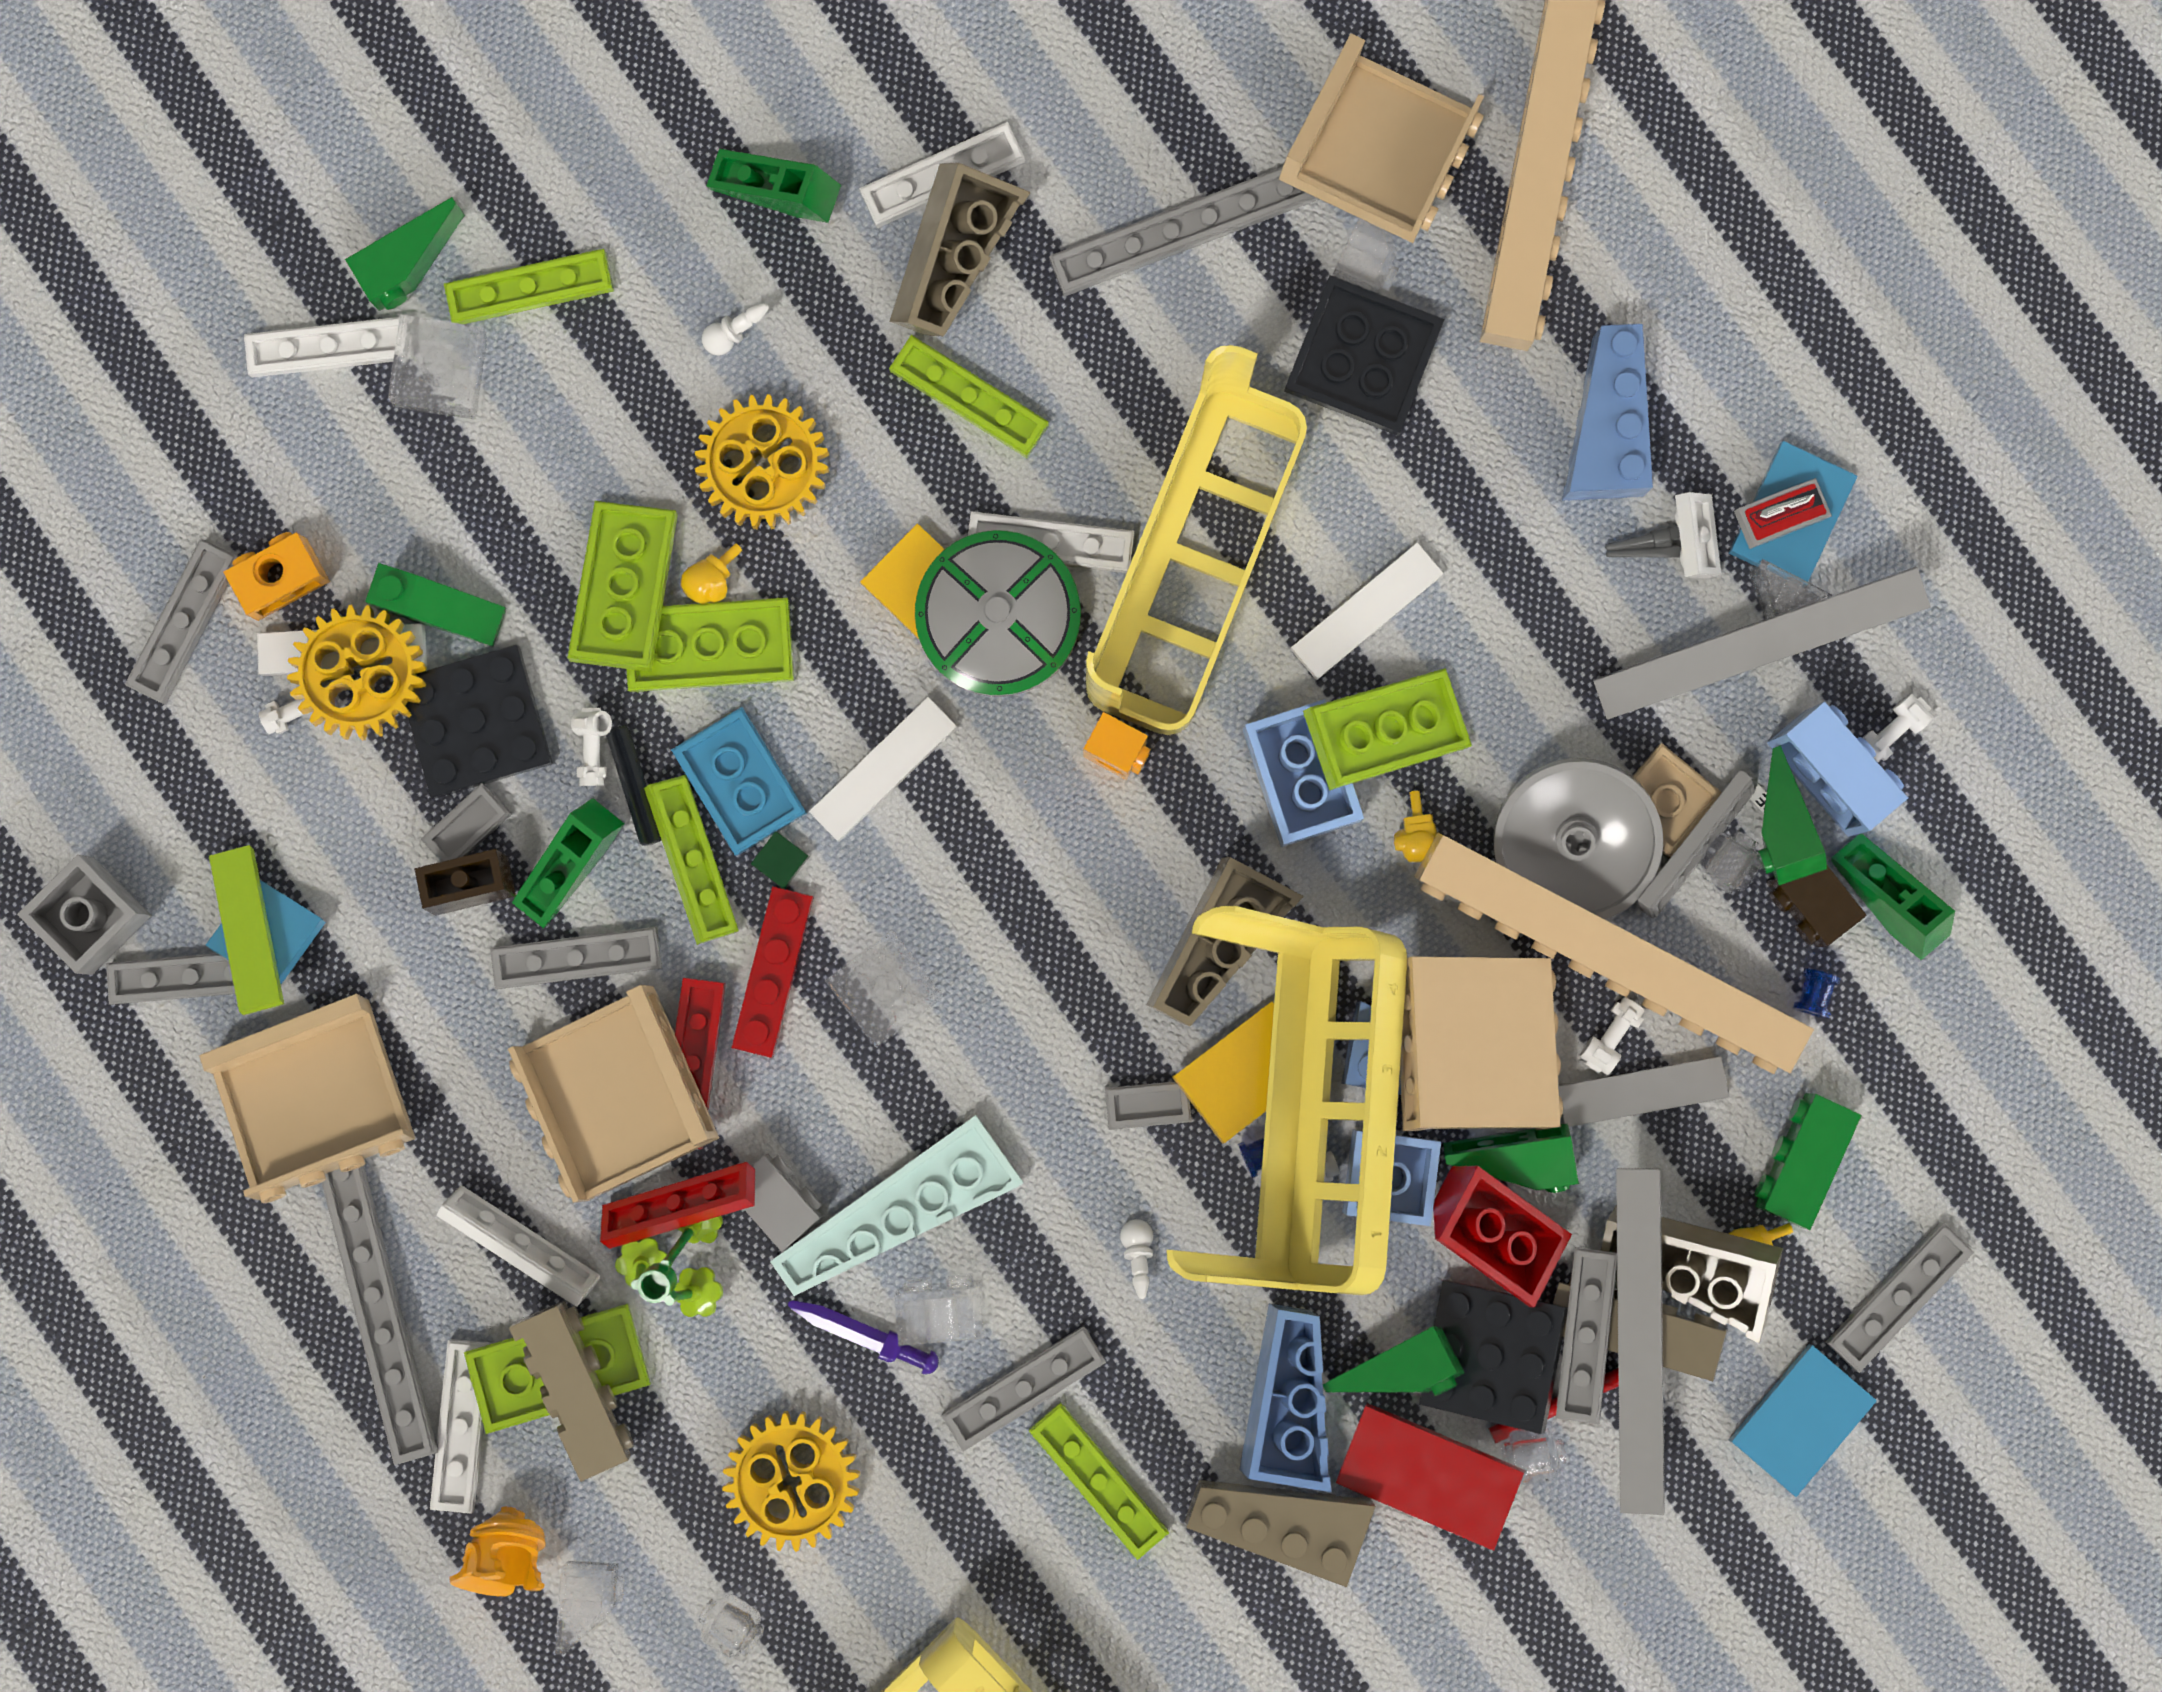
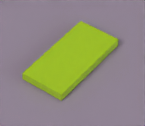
M594 501L567 657L570 662L652 672L678 517L676 510Z
M775 598L663 606L652 672L627 669L628 691L643 692L794 681L789 599Z
M1446 668L1303 710L1329 790L1435 759L1472 746Z
M629 1303L581 1317L584 1330L579 1331L584 1346L592 1345L596 1352L601 1368L595 1372L601 1386L608 1384L615 1396L651 1384ZM512 1337L463 1352L486 1434L550 1415L543 1403L540 1387L544 1386L542 1379H535L533 1375H530L524 1362L523 1348L527 1345L523 1338L515 1341Z

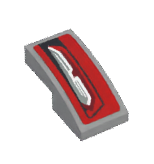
M1816 478L1762 498L1734 511L1749 549L1782 538L1791 532L1822 522L1832 516Z

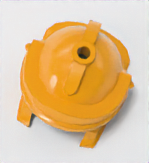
M501 1507L497 1514L470 1530L469 1535L473 1539L466 1545L465 1554L462 1559L464 1563L463 1568L457 1574L449 1577L451 1585L457 1588L490 1596H509L514 1592L515 1586H523L527 1591H540L544 1588L545 1584L542 1583L541 1572L537 1569L538 1551L546 1546L544 1531L532 1520L525 1519L523 1511L513 1507Z

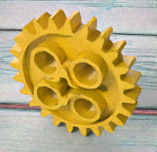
M767 394L763 405H758L754 395H750L749 407L745 408L735 399L733 400L735 412L729 414L726 410L720 408L719 413L723 421L719 424L708 420L707 424L713 432L712 435H699L698 437L707 446V450L695 451L696 458L705 462L704 465L695 468V472L698 476L708 477L699 485L700 489L703 492L714 490L708 502L711 506L724 502L720 514L726 518L735 511V522L739 526L743 524L747 517H750L753 529H758L761 519H766L770 528L775 529L776 517L779 516L789 525L791 524L790 512L792 510H795L802 516L806 515L801 504L804 500L813 504L818 502L811 492L812 489H825L826 487L824 482L817 477L818 474H826L830 470L827 465L819 462V460L829 456L828 449L816 447L825 439L823 433L815 432L810 434L816 426L815 420L812 417L801 422L804 415L803 408L799 406L790 413L789 402L786 398L780 402L778 407H775L770 394ZM763 425H771L776 428L775 436L768 442H760L755 439L756 431ZM787 438L792 440L789 446L776 451ZM738 450L744 454L743 461L739 466L729 468L723 465L724 456L728 452ZM759 455L765 459L768 458L770 466L766 469L757 466L755 458ZM795 456L802 460L801 468L796 473L786 474L781 471V464L786 458ZM746 475L742 483L737 486L733 485V481L736 478ZM756 482H765L769 485L768 494L760 500L751 499L748 493L750 487Z
M348 605L345 617H342L333 608L331 609L332 621L328 623L317 616L316 622L319 629L316 632L305 627L303 628L304 634L309 639L307 643H293V646L301 653V656L288 658V662L297 668L298 672L287 675V679L293 684L300 685L293 689L290 695L295 700L305 699L298 706V710L303 715L313 712L309 721L315 727L325 721L324 731L328 735H332L340 727V736L344 740L349 739L353 730H356L358 737L362 741L366 740L369 728H372L381 737L383 736L382 724L386 722L397 729L398 723L395 716L400 713L410 718L411 713L405 705L407 702L420 703L421 701L412 692L413 688L426 686L423 679L417 677L416 674L427 670V666L421 661H414V659L423 654V650L420 646H409L416 638L411 631L401 634L404 628L403 622L398 618L389 624L390 615L385 610H382L375 619L374 611L369 605L365 606L361 616L358 615L353 605ZM370 638L379 639V647L374 653L369 655L361 654V646L364 641ZM332 652L339 653V662L335 667L322 669L321 662L325 655ZM387 658H392V663L380 665ZM360 665L363 668L360 671L361 678L354 680L351 677L354 675L353 667ZM383 676L393 677V685L390 690L385 693L375 692V683L379 678ZM335 680L327 687H322L324 681ZM345 690L353 691V700L348 706L342 708L335 707V699L340 692Z
M784 1411L781 1423L777 1424L770 1414L765 1418V1430L756 1423L750 1426L753 1439L742 1434L739 1436L737 1441L744 1449L743 1451L731 1449L728 1453V1456L737 1464L726 1466L723 1469V1473L733 1477V1481L724 1484L722 1491L734 1493L735 1497L728 1501L726 1508L739 1507L741 1512L733 1522L738 1524L747 1520L750 1523L745 1534L747 1537L754 1534L757 1530L762 1533L760 1539L761 1546H764L772 1537L776 1538L777 1551H781L786 1540H791L792 1547L797 1552L801 1547L802 1539L806 1538L809 1545L814 1548L817 1545V1533L820 1532L829 1540L833 1535L829 1524L832 1523L842 1528L846 1521L839 1512L852 1513L855 1507L846 1497L859 1494L860 1489L850 1485L849 1481L858 1478L860 1471L848 1469L847 1465L851 1464L857 1456L856 1454H843L842 1450L849 1440L845 1438L835 1442L832 1438L837 1427L834 1425L826 1432L822 1431V1417L820 1416L812 1425L807 1424L806 1412L802 1411L797 1422H792L789 1412ZM799 1443L810 1445L815 1453L814 1461L807 1464L798 1462L793 1455L794 1446ZM781 1445L785 1451L790 1475L792 1477L800 1476L801 1478L796 1491L806 1509V1516L799 1514L792 1486H783L782 1484L787 1471L780 1456L777 1454L776 1446ZM760 1458L770 1460L775 1467L774 1476L767 1479L759 1477L754 1471V1461ZM815 1483L823 1484L829 1491V1500L820 1504L813 1502L808 1496V1486ZM775 1498L786 1501L790 1509L789 1515L785 1518H776L771 1515L768 1509L769 1501Z

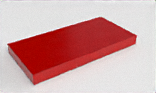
M1367 1403L1337 1477L1336 1484L1494 1551L1525 1469Z

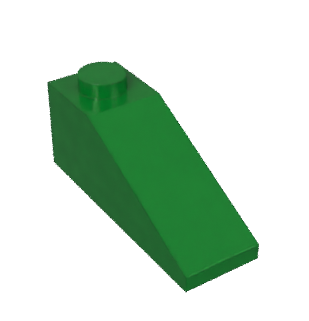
M719 149L706 187L712 191L793 217L829 223L841 184L814 164Z
M453 197L345 259L367 298L378 311L384 308L391 310L402 305L407 300V295L416 290L465 216Z
M381 563L377 565L365 600L367 604L377 610H385L390 614L494 647L507 609L501 605Z
M1781 745L1772 749L1761 832L1764 848L1758 850L1765 873L1773 872L1778 885L1827 869L1824 847Z
M594 798L572 811L519 890L512 904L544 929L603 857L625 823Z
M1862 833L1831 857L1832 864L1889 934L1920 960L1924 959L1951 935L1955 910Z
M1568 1123L1560 1124L1561 1127L1545 1130H1536L1534 1128L1443 1143L1445 1160L1448 1165L1479 1166L1496 1179L1534 1190L1545 1189L1546 1192L1550 1193L1566 1191L1570 1188V1185L1579 1184Z
M1432 1326L1322 1385L1325 1392H1429L1432 1390L1433 1394L1437 1396L1457 1386L1458 1384L1454 1378L1462 1375L1464 1371L1442 1328Z

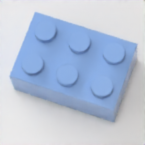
M1325 699L1245 724L1243 728L1244 737L1280 847L1350 826L1364 819L1353 784L1329 790L1303 714V710L1309 707L1326 703Z
M1823 702L1803 711L1770 739L1767 744L1772 749L1781 745L1792 773L1848 837L1871 831L1908 799L1902 791L1904 785L1894 772L1889 769L1884 771L1874 759L1876 752L1872 746L1862 737L1856 738L1846 727L1848 720L1836 706H1828L1826 702Z

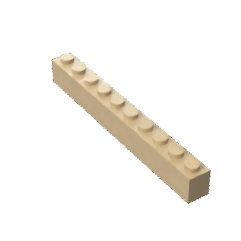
M1605 0L1544 1L1479 342L1528 351L1534 339L1541 340L1545 316L1539 315L1542 300L1548 301L1552 288L1553 276L1547 275L1549 260H1556L1561 237L1555 236L1554 232L1556 222H1563L1566 213L1568 197L1562 196L1564 181L1570 182L1574 171L1576 158L1570 157L1569 153L1571 143H1578L1581 134L1583 118L1576 116L1579 103L1585 104L1588 96L1590 79L1584 78L1586 64H1593L1598 39L1591 37L1594 24L1600 25Z
M1440 833L1436 834L1414 876L1424 882L1420 889L1423 892L1443 901L1446 894L1461 901L1457 909L1480 921L1484 913L1498 921L1494 929L1517 940L1520 933L1535 940L1531 948L1552 959H1554L1557 952L1572 959L1568 967L1588 978H1591L1594 971L1608 978L1605 984L1607 988L1625 997H1628L1631 991L1643 996L1645 999L1642 1006L1663 1017L1667 1010L1681 1016L1682 1018L1678 1025L1699 1036L1702 1035L1704 1029L1718 1036L1715 1044L1736 1055L1739 1054L1741 1048L1754 1054L1755 1057L1751 1063L1772 1074H1775L1778 1067L1788 1073L1792 1072L1814 1031L1813 1028Z

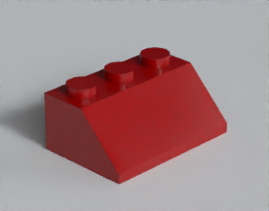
M1452 1166L1434 1199L1435 1240L1526 1305L1535 1307L1572 1234L1479 1166Z

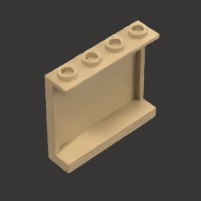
M1350 34L1286 157L1279 180L1413 243L1420 228L1428 232L1439 209L1432 204L1436 197L1444 200L1454 179L1453 176L1447 173L1451 166L1459 169L1469 148L1463 141L1466 135L1474 138L1484 118L1483 114L1478 113L1484 96L1478 94L1473 107L1470 108L1360 56L1365 40Z
M1407 958L1400 1060L1403 1131L1471 1128H1536V1130H1545L1561 1127L1560 1118L1563 1114V1102L1558 1090L1561 1062L1559 1055L1556 1053L1555 1035L1558 1030V1017L1554 1012L1553 1002L1556 977L1551 967V958Z
M639 985L626 991L628 996L525 1046H512L508 1048L512 1058L509 1061L511 1072L514 1078L524 1086L528 1096L525 1100L527 1110L531 1117L538 1121L544 1133L542 1137L544 1150L551 1159H555L561 1173L558 1176L559 1185L565 1196L571 1198L573 1203L589 1201L719 1139L654 986Z
M358 994L199 1055L204 1071L214 1076L250 1188L243 1190L245 1197L261 1200V1203L276 1201L287 1195L285 1190L299 1184L301 1188L317 1185L326 1180L325 1174L339 1168L341 1172L355 1170L366 1164L365 1158L378 1153L380 1157L396 1154L405 1149L404 1143L416 1139L370 1002Z

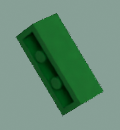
M1805 1093L1803 1099L1799 1097L1793 1104L1789 1114V1120L1792 1121L1786 1137L1782 1135L1778 1139L1772 1151V1158L1775 1159L1769 1175L1764 1174L1757 1184L1754 1195L1758 1197L1755 1207L1800 1228L1811 1230L1862 1115L1818 1094Z

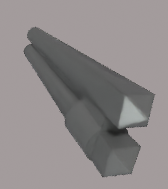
M1664 527L1652 530L1647 535L1605 544V549L1607 550L1606 557L1680 558L1681 546H1672L1671 540L1680 538L1679 527L1671 529Z

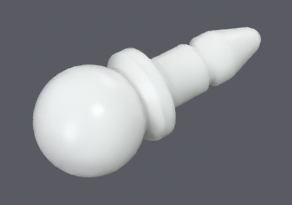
M762 303L751 306L746 312H742L733 319L725 316L722 318L721 323L708 325L702 333V344L705 350L716 356L728 353L732 349L734 342L739 343L743 340L742 333L752 327L753 323H757L763 318L769 309L768 304Z
M1134 1219L1128 1221L1122 1227L1120 1239L1126 1248L1124 1258L1131 1260V1271L1134 1276L1132 1282L1135 1291L1140 1299H1145L1149 1287L1147 1259L1153 1256V1250L1149 1248L1153 1242V1230L1147 1222Z

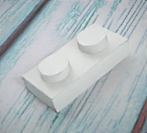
M1693 492L1675 495L1677 507L1675 520L1679 527L1681 541L1680 562L1684 568L1685 577L1708 579L1722 576L1712 495Z

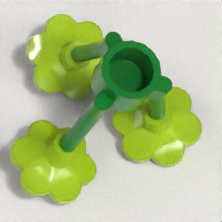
M722 1216L677 1229L682 1232V1235L668 1254L658 1248V1242L652 1237L622 1245V1255L615 1261L616 1271L624 1275L627 1285L638 1290L641 1298L647 1302L660 1303L664 1301L666 1305L672 1306L677 1301L680 1303L681 1312L687 1317H695L698 1314L703 1317L712 1315L716 1311V1301L720 1300L723 1296V1287L719 1282L715 1281L714 1271L709 1267H701L697 1270L689 1267L680 1272L679 1283H677L676 1273L671 1266L687 1242L692 1244L699 1241L709 1244L714 1242L718 1237V1229L723 1224Z

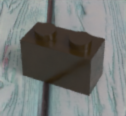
M497 849L414 868L422 909L435 916L516 897L508 856Z
M1828 865L1826 870L1782 885H1778L1775 876L1766 882L1772 890L1769 896L1773 903L1782 912H1790L1798 923L1795 926L1797 933L1810 946L1812 944H1815L1817 948L1829 946L1867 916Z

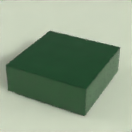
M775 831L751 862V865L781 888L786 889L810 856Z

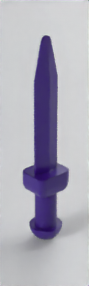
M790 1301L788 1303V1306L814 1326L880 1353L878 1358L886 1362H894L896 1359L902 1360L923 1369L921 1374L925 1375L933 1373L938 1368L939 1358L934 1351L931 1350L930 1354L904 1344L903 1336L893 1330H890L887 1334L821 1305L799 1301Z

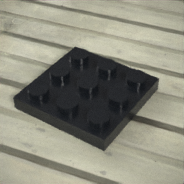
M1329 275L1284 392L1399 436L1445 319Z
M517 644L416 674L417 677L423 679L426 686L413 688L412 692L421 701L420 703L407 702L405 707L411 713L408 719L430 798L436 799L477 787L481 783L487 784L553 765L522 652Z
M1443 1280L1434 1326L1442 1328L1464 1373L1454 1378L1458 1384L1457 1386L1440 1395L1435 1396L1432 1390L1421 1392L1419 1405L1544 1434L1568 1307L1538 1301L1535 1307H1529L1512 1294Z

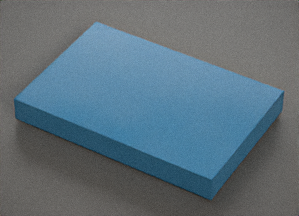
M1782 441L1753 502L1816 478L1832 516L1822 522L1791 532L1782 538L1749 549L1740 527L1728 553L1798 587H1806L1858 476Z
M743 707L671 749L735 856L740 855L773 835L775 831L781 830L807 814Z
M1808 1344L1729 1438V1441L1793 1496L1797 1497L1877 1400L1813 1345Z

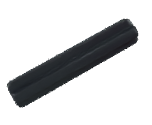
M625 726L612 728L606 737L639 843L642 846L656 844L662 840L644 790L647 784L630 730Z

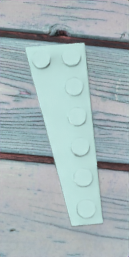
M975 1115L771 1260L770 1263L793 1296L954 1217L1013 1190L1024 1182L978 1116Z

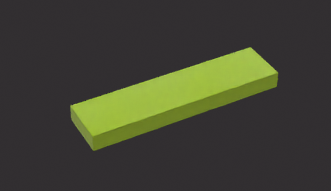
M604 248L443 283L451 322L454 326L614 292Z
M910 335L889 368L890 372L1026 459L1049 426L1047 420L913 335Z
M682 775L649 784L644 790L696 944H702L738 932L739 929L687 776Z
M247 845L210 855L209 860L238 1010L242 1015L283 1005L284 999L254 849Z
M1061 1401L1029 1428L1028 1431L1137 1561L1169 1534L1167 1527Z

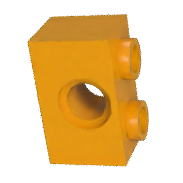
M285 532L269 541L270 547L257 554L255 552H248L237 557L232 562L233 567L223 572L247 616L259 621L330 582L308 539L297 532L294 534ZM275 564H282L283 574L281 578L274 583H269L267 577L269 569Z
M1103 712L1083 748V757L1127 780L1131 772L1139 775L1150 755L1151 749L1146 747L1148 735Z

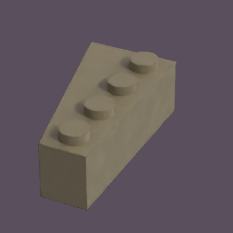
M959 162L939 164L889 322L923 335L944 337L970 294L972 283L979 272L984 271L991 259L989 257L1000 237L1005 236L1012 224L1010 220L1019 205L1024 204L1030 192Z
M1231 857L1221 858L1146 1005L1181 1024L1191 1026L1222 991L1230 978L1239 968L1244 966L1252 956L1251 954L1257 949L1192 934L1194 922L1199 915L1220 906H1238L1284 918L1304 896Z
M1617 1205L1607 1219L1601 1251L1617 1253ZM1661 1216L1662 1289L1671 1293V1298L1685 1305L1687 1302L1711 1314V1319L1725 1326L1728 1323L1745 1332V1337L1760 1343L1768 1320L1783 1248Z
M1571 1278L1569 1284L1559 1282L1553 1304L1568 1307ZM1615 1289L1608 1350L1618 1353V1290ZM1662 1303L1663 1367L1713 1382L1728 1329L1719 1327V1322L1702 1314L1695 1313L1694 1320L1677 1315V1307ZM1565 1324V1329H1564L1563 1337H1565L1566 1324Z
M564 1300L518 1320L511 1325L509 1330L514 1340L517 1341L523 1338L527 1345L523 1348L524 1362L530 1375H533L535 1379H542L544 1386L540 1387L543 1403L553 1419L558 1417L561 1425L557 1426V1432L580 1482L628 1461L631 1456L629 1449L634 1447L633 1439L625 1423L618 1426L612 1412L613 1409L618 1407L616 1399L608 1384L601 1386L595 1372L601 1368L600 1362L592 1345L585 1347L579 1331L584 1330V1325L576 1307L568 1308Z
M1199 1480L1185 1517L1186 1528L1347 1587L1376 1506L1371 1498H1352L1336 1496L1335 1494L1305 1493L1289 1489H1269L1253 1487L1251 1485Z

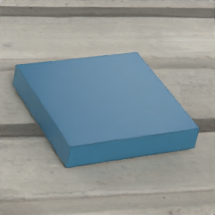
M260 880L280 984H282L326 922ZM221 923L206 946L229 961Z

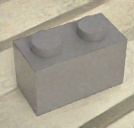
M765 1154L752 1165L755 1168V1206L744 1210L780 1251L783 1252L823 1216L818 1210L822 1203L807 1186L800 1190L790 1179L795 1173L779 1155L773 1159L769 1154Z

